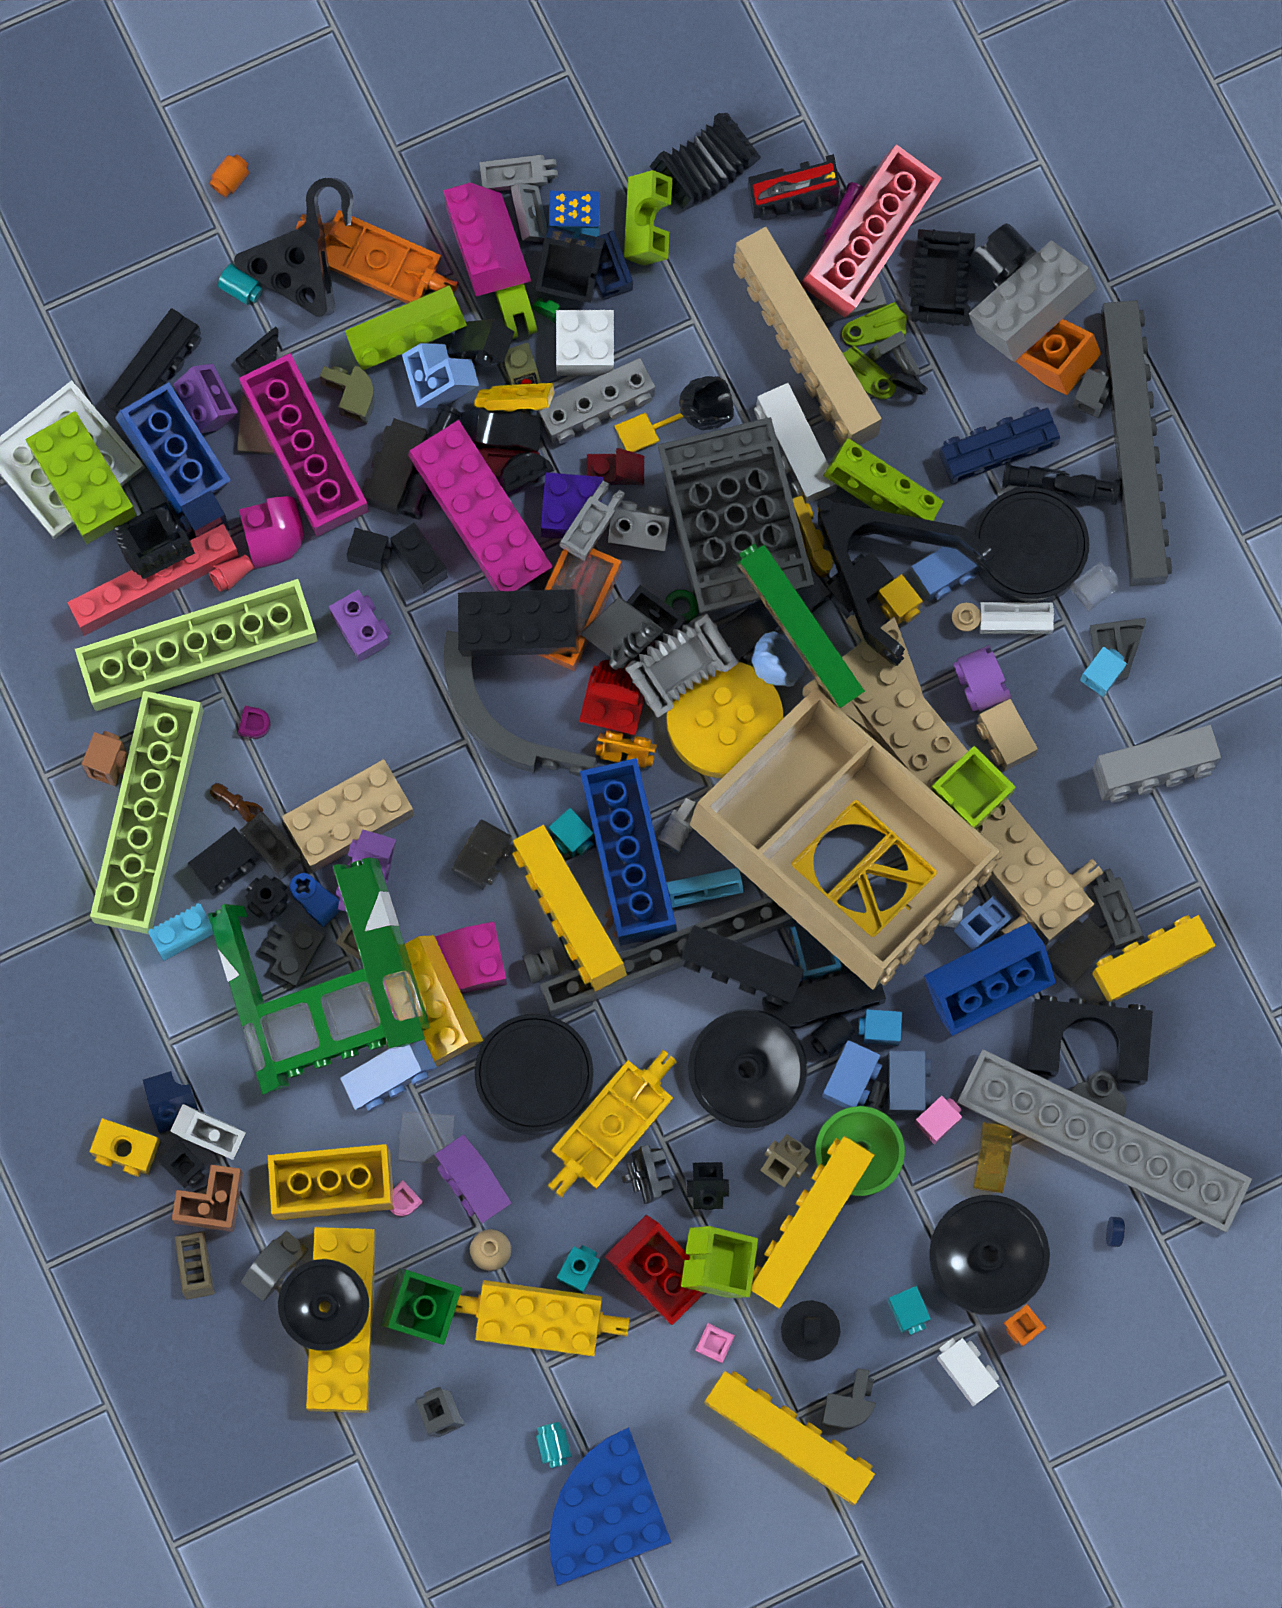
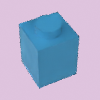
M867 1009L865 1017H859L858 1035H864L863 1043L899 1046L901 1041L902 1012Z

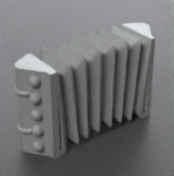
M706 613L691 620L690 626L682 624V631L673 629V636L664 634L663 642L655 640V648L647 646V655L639 654L640 662L632 660L625 669L630 674L633 680L632 683H635L637 688L640 689L639 691L644 696L647 705L654 711L656 717H659L673 708V699L680 701L679 693L686 694L685 688L693 690V682L701 684V678L709 680L708 675L715 677L716 670L727 672L738 661L732 653L731 647H728L717 630V626L714 625Z

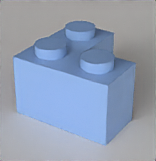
M420 343L402 354L417 408H437L439 404L448 405L479 386L472 359L449 358L445 344Z

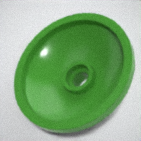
M854 1106L835 1113L825 1122L818 1134L815 1146L818 1166L820 1163L826 1166L831 1158L827 1151L836 1138L842 1140L843 1136H847L856 1143L864 1145L866 1149L876 1154L851 1195L866 1196L875 1194L888 1187L896 1179L903 1166L905 1145L898 1126L889 1116L871 1107Z

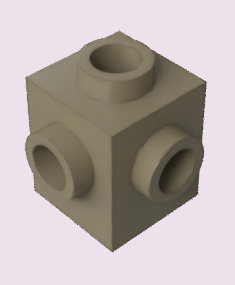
M786 1134L779 1143L774 1140L764 1155L769 1158L760 1171L785 1188L793 1176L799 1179L809 1165L805 1162V1159L810 1150L803 1146L800 1141Z

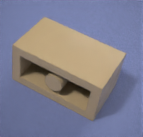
M1011 699L979 714L976 729L982 740L987 739L992 747L990 754L997 766L1001 765L1004 771L1036 755L1038 748Z

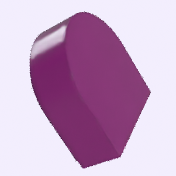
M245 705L238 735L253 739L264 737L271 727L268 714L262 709Z

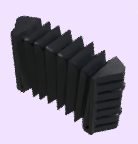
M718 113L714 116L713 127L706 124V131L701 129V137L695 135L694 143L687 140V148L680 144L679 151L672 147V155L662 151L651 163L650 168L672 178V199L685 211L693 207L694 198L701 202L703 194L711 198V190L719 193L720 185L728 187V178L736 181V172L743 174V166L750 168L761 156L728 113Z
M918 229L917 244L911 265L913 268H911L909 275L911 277L909 296L912 297L910 306L913 307L911 314L912 322L920 321L926 324L937 322V324L946 323V325L960 326V324L969 326L970 316L968 313H970L971 307L968 305L969 297H967V277L970 268L968 260L974 252L975 233Z
M167 502L154 508L151 507L150 510L122 525L114 527L118 545L133 572L141 575L142 579L195 554L185 531L177 525Z

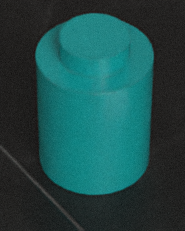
M230 263L225 268L217 284L219 289L246 305L251 302L256 303L263 292L261 282L238 269L233 263Z

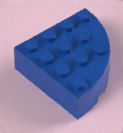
M629 1427L606 1438L589 1451L572 1470L560 1491L553 1512L550 1531L551 1564L557 1587L671 1544L668 1531Z

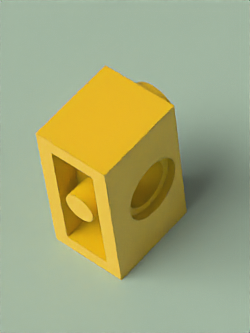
M102 1118L89 1152L96 1157L95 1162L108 1167H112L113 1163L124 1166L123 1172L139 1177L141 1173L149 1175L161 1141L158 1137ZM128 1142L132 1145L130 1154L125 1157L118 1156L117 1147L119 1144Z

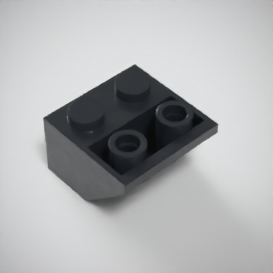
M639 585L627 600V603L663 629L648 645L649 647L655 648V640L663 642L664 634L673 636V629L682 631V624L686 625L687 619L642 585ZM647 646L639 654L647 655ZM639 654L634 658L635 661L640 662Z

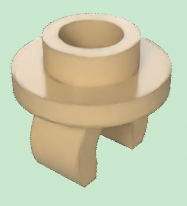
M961 603L955 607L952 613V622L957 629L969 632L978 627L981 621V613L977 606L972 603Z

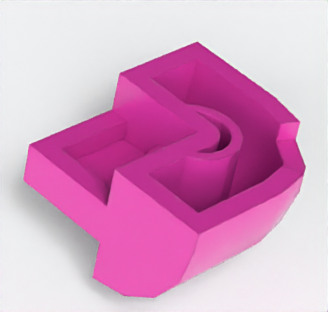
M288 496L266 499V503L239 509L254 569L287 561L293 558V555L300 548L304 539V528L295 498Z

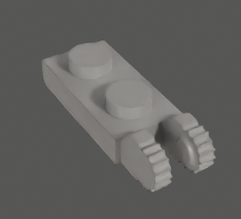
M605 481L600 484L594 495L589 497L560 542L561 548L584 561L615 515V511L625 495L624 492L618 490L608 506L600 502L603 496L606 495L609 484Z

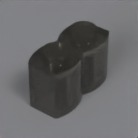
M481 819L452 867V873L484 890L487 884L492 886L499 874V870L496 869L502 859L506 861L513 851L514 845L511 844L512 836Z

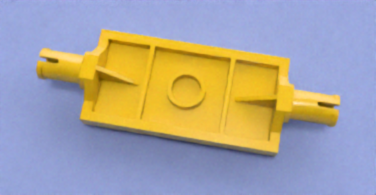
M662 1050L647 1070H641L627 1060L558 1141L551 1152L564 1162V1167L551 1183L547 1185L553 1192L562 1183L556 1190V1194L562 1198L577 1178L585 1179L597 1190L673 1100V1097L660 1086L662 1084L660 1080L677 1063L670 1056L662 1064L667 1059L669 1053Z
M483 1280L481 1295L479 1294L478 1297L460 1295L455 1309L456 1313L476 1315L475 1318H478L475 1340L587 1356L595 1355L597 1335L601 1333L627 1337L630 1317L603 1315V1311H601L602 1296Z

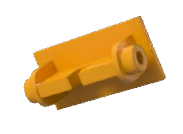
M606 730L605 734H599L597 741H602L603 745L597 744L595 755L600 756V759L621 762L623 752L628 754L627 760L637 758L639 767L646 769V766H653L654 755H649V752L655 753L657 745L651 744V739L635 736L634 740L623 738L622 733L612 730Z

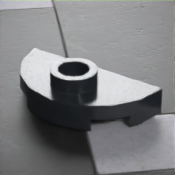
M519 453L506 462L501 470L499 483L505 493L544 476L546 472H553L555 469L549 460L537 453Z

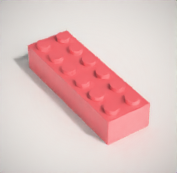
M896 144L880 162L801 280L800 284L802 287L846 318L858 306L942 177Z

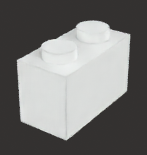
M182 1104L170 1130L183 1139L234 1160L245 1136L244 1131Z

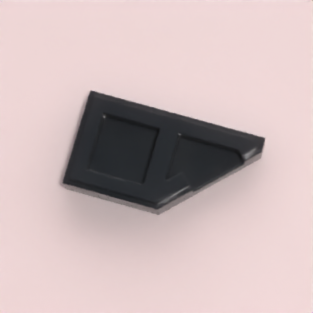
M275 326L235 359L236 363L246 374L277 360L278 328Z

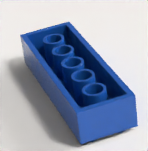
M634 758L580 771L620 946L677 932L638 759Z

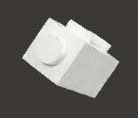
M952 1338L939 1348L942 1354L937 1357V1360L972 1406H975L999 1387L996 1382L999 1380L998 1375L990 1365L984 1367L978 1359L981 1353L972 1341L966 1343L962 1338L956 1342Z

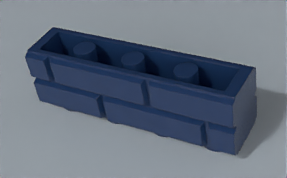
M1033 407L1023 413V417L1015 420L1012 417H1006L998 421L996 427L988 430L985 426L979 427L971 431L969 437L960 440L959 436H955L944 441V446L940 448L939 456L946 469L950 483L960 482L1003 466L1006 462L1011 463L1057 446L1060 441V435L1049 408L1040 410L1039 407Z

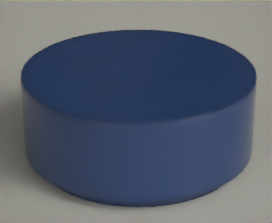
M1111 1216L1107 1224V1245L1120 1247L1124 1239L1125 1223L1121 1217Z

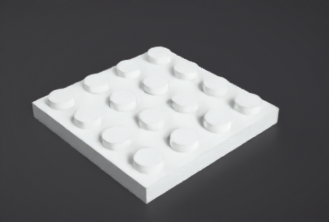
M72 380L0 436V475L54 539L59 537L74 523L26 443V438L76 411L121 487L145 468L142 462Z

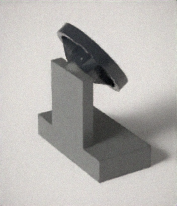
M902 331L876 344L867 352L871 360L875 361L892 351L904 373H891L889 380L909 392L926 395L928 388L918 378L921 371L904 343L907 340Z

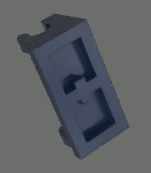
M614 230L597 236L605 239L597 278V285L603 300L632 291L633 280Z

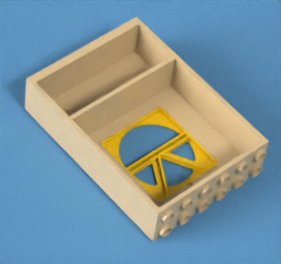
M816 688L697 802L690 822L692 828L872 990L880 983L885 986L896 974L895 970L900 964L905 966L915 955V949L920 944L924 946L935 934L933 931L940 924L943 927L954 915L953 911L958 905L962 907L973 895L972 891L977 885L981 888L992 876L991 872L998 865L995 860L1000 852ZM861 825L886 835L828 894L822 889L814 870V853L818 843L828 832L841 826ZM893 845H896L903 854L908 870L903 871L875 863ZM866 873L906 883L907 889L903 897L891 908L879 911ZM856 882L866 908L865 913L849 910L837 903Z

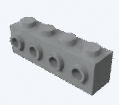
M638 358L552 398L549 408L537 410V415L539 418H542L541 423L551 443L553 444L557 441L564 443L571 440L575 433L583 429L586 431L595 429L601 424L600 421L609 417L615 419L624 415L627 412L626 409L634 405L641 407L652 401V397L655 396V386L641 358Z

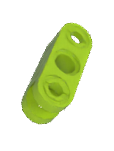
M524 283L494 291L504 325L515 332L512 339L518 338L513 315L521 313L528 334L537 333L536 322Z

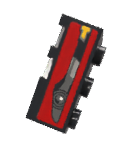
M834 154L825 156L826 162L810 166L809 161L800 163L801 169L784 172V169L781 168L748 177V193L753 219L771 220L781 214L798 216L807 210L816 209L819 212L832 209L833 206H837L840 184Z

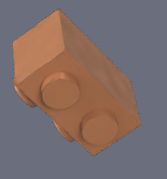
M103 731V734L94 732L82 762V766L89 778L116 787L120 774L124 775L128 756L122 741H119V736L107 731Z

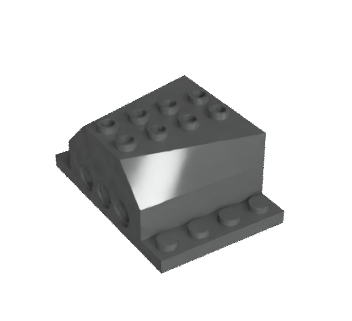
M771 417L658 444L665 474L664 487L672 512L692 594L696 596L700 614L761 600L736 563L742 559L739 553L752 544H756L757 547L761 545L766 546L796 591L814 587Z

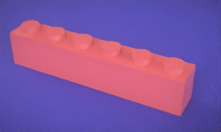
M224 524L190 540L195 554L145 579H142L141 575H137L136 572L130 570L67 602L83 635L85 636L208 574L213 570L214 565L239 558L237 548Z

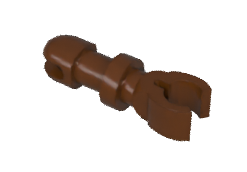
M215 783L211 786V796L219 802L222 800L228 804L230 810L239 811V814L246 822L255 824L257 816L258 818L262 816L263 808L254 802L243 801V796L232 794L223 784Z

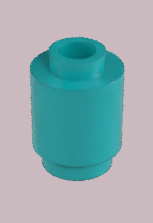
M560 1422L538 1427L536 1439L542 1463L549 1464L550 1469L567 1465V1459L572 1457L565 1428L562 1429Z

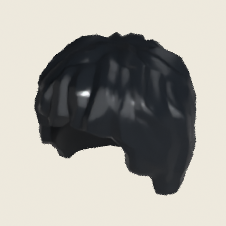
M705 376L690 381L680 394V412L687 422L702 431L711 430L733 419L732 395L726 381L719 376Z

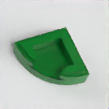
M537 298L531 308L555 323L556 310H560V305L552 300H548L546 303L542 298Z

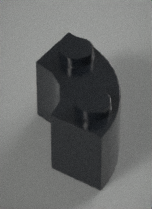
M475 406L473 410L461 413L460 422L477 449H483L484 447L539 451L542 418L531 415L529 410L517 409L514 412H497Z

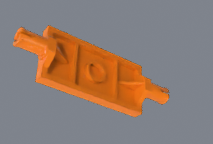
M340 210L337 211L331 222L322 223L329 269L404 303H410L423 297L426 290L429 289L437 291L450 285L452 291L456 292L458 288V281L436 273V269L442 259L440 254L354 216L351 217V225L345 226L343 214ZM303 213L300 219L302 221H298L296 229L301 228L305 224L306 214Z

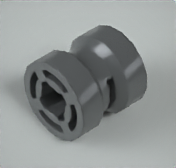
M550 946L541 949L540 953L535 955L529 953L522 956L532 984L540 981L543 976L549 975L552 977L560 974Z

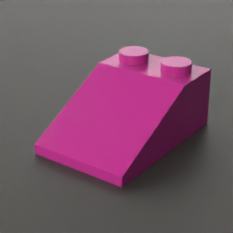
M494 922L469 926L435 936L461 994L507 985Z

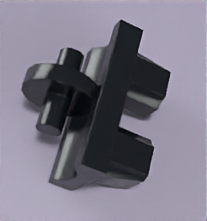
M645 1145L631 1152L633 1162L627 1163L629 1174L622 1176L621 1179L623 1183H632L634 1193L641 1191L644 1204L652 1203L674 1189L669 1175L657 1177L655 1167L666 1164L663 1148L650 1149L649 1145Z

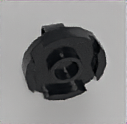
M814 1300L801 1301L792 1306L785 1314L780 1329L782 1342L788 1351L796 1358L806 1361L820 1360L830 1354L838 1344L841 1333L839 1319L834 1311L826 1304Z

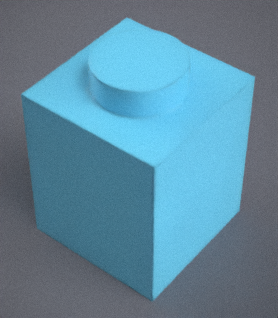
M1103 647L1084 671L1080 681L1104 697L1122 674L1127 663L1123 661L1124 657L1114 649L1108 650Z

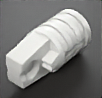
M686 798L678 811L673 810L668 818L669 821L666 822L660 836L656 839L661 846L674 853L680 852L681 846H683L685 839L688 838L689 833L693 829L690 826V822L697 803Z

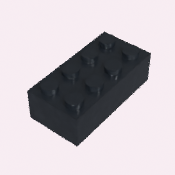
M576 590L458 593L459 652L462 657L579 653L578 595Z

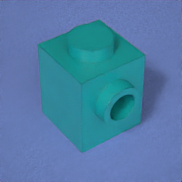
M571 808L548 827L549 834L555 839L554 843L562 855L568 853L573 858L579 853L582 856L594 845L591 842L594 839V832Z
M581 1245L580 1249L573 1246L557 1276V1281L584 1294L600 1264V1259L596 1258L597 1252L584 1245Z

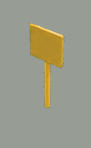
M645 412L614 427L625 449L637 452L660 442L655 432L656 429L684 417L681 413H678L652 425Z

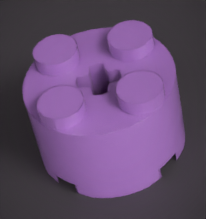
M990 645L959 657L957 662L953 663L961 686L965 684L968 686L964 691L972 712L976 710L981 712L1008 699H1012L1009 689L1004 684L1005 678L993 651H991Z

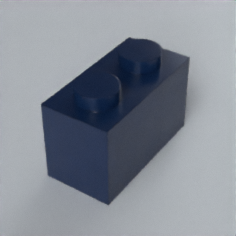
M211 490L181 506L183 516L179 519L189 540L224 524L227 531L230 530L226 515Z

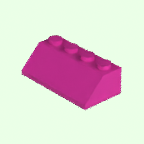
M473 183L443 190L447 212L475 295L480 296L530 282L531 278L502 194Z

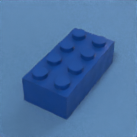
M169 382L120 410L115 417L176 515L182 513V505L210 490L214 494L231 481Z
M1030 923L1014 929L924 975L936 1013L952 1036L1056 984L1045 944Z

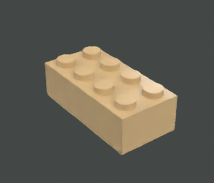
M383 759L281 817L311 872L314 873L348 854L352 840L359 839L362 829L381 835L412 818L414 811L389 766Z

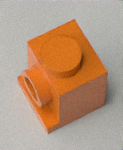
M1028 1304L1003 1323L1007 1327L1006 1331L1015 1343H1020L1022 1347L1046 1328Z

